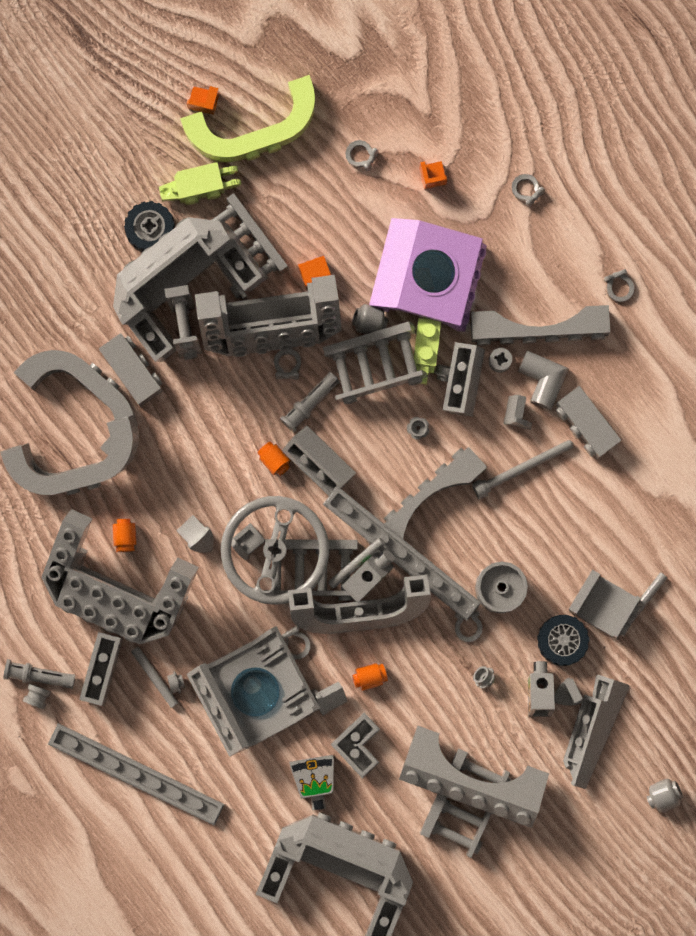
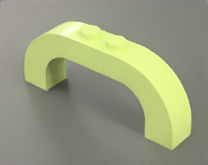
M310 75L288 82V88L294 104L290 115L280 123L233 139H223L215 136L208 129L201 111L180 118L185 135L190 144L200 154L220 162H235L246 158L249 161L260 157V153L266 151L269 153L277 152L282 149L281 146L299 138L311 123L315 110V93Z

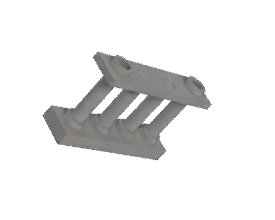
M233 193L226 198L229 204L226 206L227 209L212 220L225 222L229 218L237 216L242 222L239 225L240 228L234 231L237 237L240 239L244 235L248 236L251 234L255 239L253 246L248 249L252 257L264 252L269 258L266 261L267 264L261 267L264 273L267 275L271 271L275 272L278 270L282 275L286 272L288 265L236 195ZM218 259L215 263L232 284L230 290L237 299L241 297L243 301L247 300L248 297L243 288L238 284L221 259Z
M185 285L165 289L166 299L172 313L176 312L180 334L179 339H173V344L179 357H184L185 360L197 358V354H201L202 349L197 337L192 336L188 314L195 307L189 287Z
M405 322L323 347L324 355L336 361L344 392L335 395L336 400L344 402V404H351L357 402L358 397L406 383L416 385L421 383L423 378L428 377L427 372L423 370L417 371L409 339L411 338L410 335L417 333L415 325L411 322ZM395 339L401 343L408 370L407 375L395 377L387 346L389 341ZM372 346L379 348L387 379L376 384L373 382L366 355L367 348ZM352 352L357 354L365 387L352 390L344 359L346 354Z
M277 539L273 547H269L270 552H272V564L276 554H281L282 552L278 548L279 539ZM285 539L284 544L287 550H293V554H295V589L304 584V554H307V550H316V554L319 557L318 540ZM328 540L329 554L330 550H339L341 570L350 563V555H353V551H357V540ZM279 561L275 576V594L288 592V590H281V561ZM326 567L324 575L318 583V591H312V596H339V601H352V597L342 587L350 578V575L341 582V591H327Z
M459 748L451 763L458 771L468 770L493 783L509 782L512 779L508 777L510 772L506 770L500 776L470 762L469 758L466 757L468 752ZM437 794L420 834L429 838L430 834L435 835L437 833L469 848L466 855L472 858L473 853L477 855L483 842L479 840L492 813L485 811L483 818H480L450 804L446 796ZM440 812L444 814L447 812L477 826L478 829L473 840L440 825V822L437 821Z

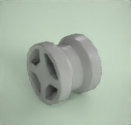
M505 348L495 349L489 357L490 368L495 372H505L512 363V355Z
M29 684V692L24 697L23 702L45 709L46 697L50 696L51 691Z

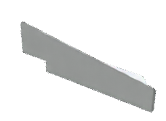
M597 674L593 696L584 695L563 760L565 767L570 770L573 780L571 784L573 786L583 789L587 787L629 689L628 684Z

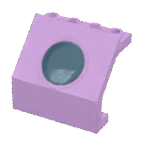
M392 218L369 305L388 313L391 309L442 322L456 331L465 332L470 318L472 302L475 299L477 283L481 275L483 259L486 256L487 245L482 243L483 238L424 221Z

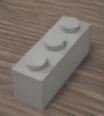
M120 333L100 347L99 350L141 407L162 392L160 385L163 383L155 372L152 375L146 368L149 366V363L142 354L137 356L133 349L136 345L129 336L124 338Z
M455 342L443 404L444 411L451 414L473 417L485 349L477 345Z
M580 386L557 402V414L563 421L567 419L571 424V432L577 439L581 437L586 444L584 449L591 457L595 456L598 459L621 441Z
M305 426L282 450L328 496L337 486L340 489L345 487L356 474L308 426Z
M98 632L79 700L105 706L122 645V638Z

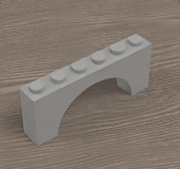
M417 726L399 780L532 828L539 813L549 773L527 766L521 776L509 782L490 783L471 778L458 771L446 760L439 746L440 733Z

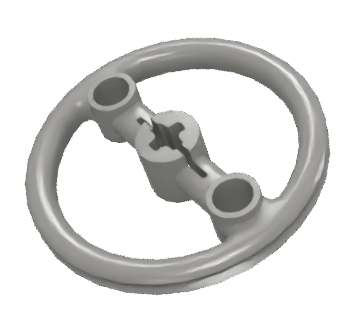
M282 496L259 498L240 508L227 524L221 542L223 568L234 587L248 598L271 605L289 603L288 592L283 594L274 593L275 576L279 561L287 553L284 542L289 524L297 512L312 525L319 543V557L316 568L311 577L297 589L311 588L312 590L324 575L329 559L327 533L317 515L301 502ZM275 506L276 521L271 539L265 543L263 548L266 557L261 577L257 580L256 587L252 588L241 579L233 565L231 557L232 539L237 527L248 515L258 509ZM281 510L290 512L291 518L287 523L278 521L277 515ZM279 531H281L280 538L278 541V548L281 549L282 552L281 554H276V557H274L272 568L269 569L272 560V552L268 550L269 547L274 546V544L277 541ZM264 577L270 578L273 582L272 588L268 591L260 588V580Z

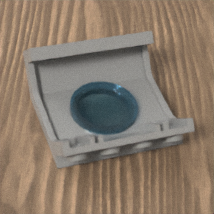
M277 626L269 629L252 642L214 662L201 664L187 674L229 757L266 740L320 709Z

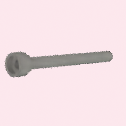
M567 440L487 481L479 479L471 483L472 488L480 500L488 496L492 488L572 449L574 444L571 440Z

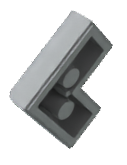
M527 350L518 372L538 380L530 402L551 411L569 368Z
M365 713L331 743V746L362 779L379 763L364 747V744L380 730Z

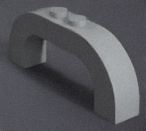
M59 350L40 352L25 360L14 372L32 390H35L51 374L67 373L77 379L108 406L114 415V420L134 415L129 402L117 390L120 386L110 377L108 380L104 379L100 375L103 371L93 362L89 366L84 360L72 353ZM111 436L100 447L107 455L111 450Z
M135 414L107 423L111 436V450L106 459L101 462L60 473H49L36 464L29 443L1 451L3 463L7 472L17 484L36 494L54 495L66 492L67 495H72L80 492L79 488L87 486L88 490L101 486L100 482L118 475L132 462L139 443V429Z
M427 575L404 577L402 590L391 597L359 601L358 603L322 604L312 598L311 588L288 590L290 614L294 624L303 630L320 634L397 626L421 615L429 606L431 598Z

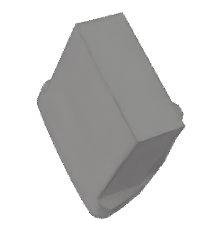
M509 396L504 424L531 430L532 423L522 419L526 402L525 396Z
M194 515L176 530L188 542L187 546L191 550L200 553L212 551L214 544L212 531L209 527H204Z
M250 523L233 537L231 546L239 556L247 560L250 558L248 555L263 544L265 539Z
M567 678L562 682L554 695L555 703L561 705H577L583 699L573 678Z
M339 682L320 692L315 688L311 690L322 715L348 702L343 687Z

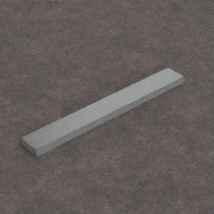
M338 486L323 503L326 508L371 544L380 537L385 542V545L379 551H390L394 556L393 562L410 576L427 575L430 592L466 621L481 604L479 600Z
M60 723L57 724L48 742V745L212 825H215L225 805Z

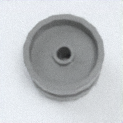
M501 561L492 563L481 571L476 579L475 592L477 599L484 608L490 612L501 614L510 612L522 604L527 594L528 585L526 577L520 568L512 563ZM499 583L506 585V590L500 592L497 589Z

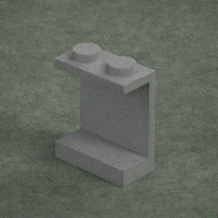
M592 569L571 604L569 611L618 640L620 635L622 637L626 635L631 626L628 624L631 616L636 617L642 605L639 604L641 601L639 596H633L601 577V574Z

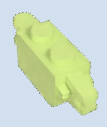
M215 162L178 171L174 176L175 181L159 187L162 201L180 200V203L191 205L199 202L198 199L207 197L208 200L219 198L222 193H225L224 190L242 185L240 179H233L223 183L221 179L222 176L235 174L238 172L237 166H230L219 169L218 163Z
M425 317L423 319L418 318L414 360L417 371L423 370L427 372V375L428 373H434L436 368L441 322ZM428 377L423 378L419 384L427 385Z

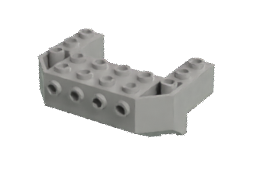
M190 217L185 218L172 231L161 236L157 243L145 249L141 256L129 262L117 274L113 308L120 322L130 327L155 362H163L177 351L173 344V338L153 313V311L167 301L165 289L187 285L218 259H221L244 291L251 292L268 278L228 223Z
M335 275L312 278V283H307L308 292L226 303L225 295L219 296L218 291L195 294L197 316L204 349L226 356L243 357L250 353L265 354L271 350L280 349L286 351L293 347H312L315 344L322 343L342 331Z
M71 509L62 521L41 577L55 606L61 608L66 613H72L83 618L86 622L101 626L108 632L125 637L130 642L143 644L168 636L189 597L187 595L199 567L177 558L155 598L150 597L82 566L88 550L82 548L92 518Z
M319 812L318 816L312 814L284 826L256 895L278 903L294 861L300 862L302 860L378 891L380 899L365 936H392L413 884L401 852L396 848L397 844L387 839H384L383 842L375 840V835L365 830H362L361 833L353 831L354 826L340 821V824L331 822L332 817Z

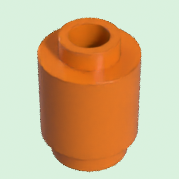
M271 441L257 452L260 456L259 460L273 475L279 474L281 476L290 468L288 464L291 460L277 444H273Z
M117 519V524H112L113 545L116 547V552L135 551L134 546L137 545L136 523H131V519Z
M374 663L355 669L356 674L352 675L355 687H360L361 691L381 686L383 682L388 681L383 663L379 665Z

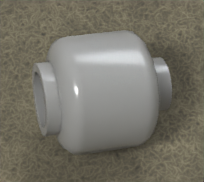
M367 304L356 308L352 319V325L355 326L357 332L362 334L385 329L388 322L384 310Z
M663 779L649 787L650 795L647 796L651 808H657L661 813L678 807L681 804V798H683L678 783L676 781L672 782L670 779Z

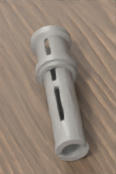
M329 372L301 402H295L293 404L294 408L285 417L282 416L280 418L283 424L295 433L297 431L296 427L305 418L308 419L314 407L340 383L338 378Z
M10 659L6 661L3 676L5 680L12 678L22 680L23 683L33 681L73 689L75 674L33 667L31 663L19 664L12 662Z

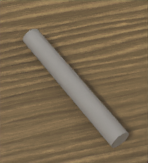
M379 537L328 581L329 585L332 588L339 585L381 549L385 542Z
M659 573L641 596L639 604L642 605V608L638 615L666 581L667 577L663 573ZM631 616L628 624L631 625L637 616Z
M139 646L132 650L131 653L168 705L172 708L178 704L176 698Z

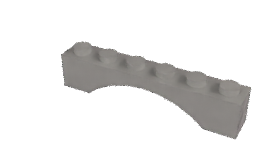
M609 305L586 306L578 314L566 321L542 327L515 323L502 317L495 311L471 312L470 315L472 342H477L478 346L491 345V341H500V344L507 345L513 344V340H523V343H536V339H545L546 342H558L559 338H568V341H581L582 337H591V340H603L605 336L610 334Z
M469 447L466 450L460 448L452 456L454 460L448 466L445 463L435 471L437 476L432 481L427 478L418 487L420 492L414 497L411 494L401 502L403 507L398 512L393 509L384 518L386 521L384 524L403 539L408 521L423 501L445 488L469 485L486 470L487 466Z

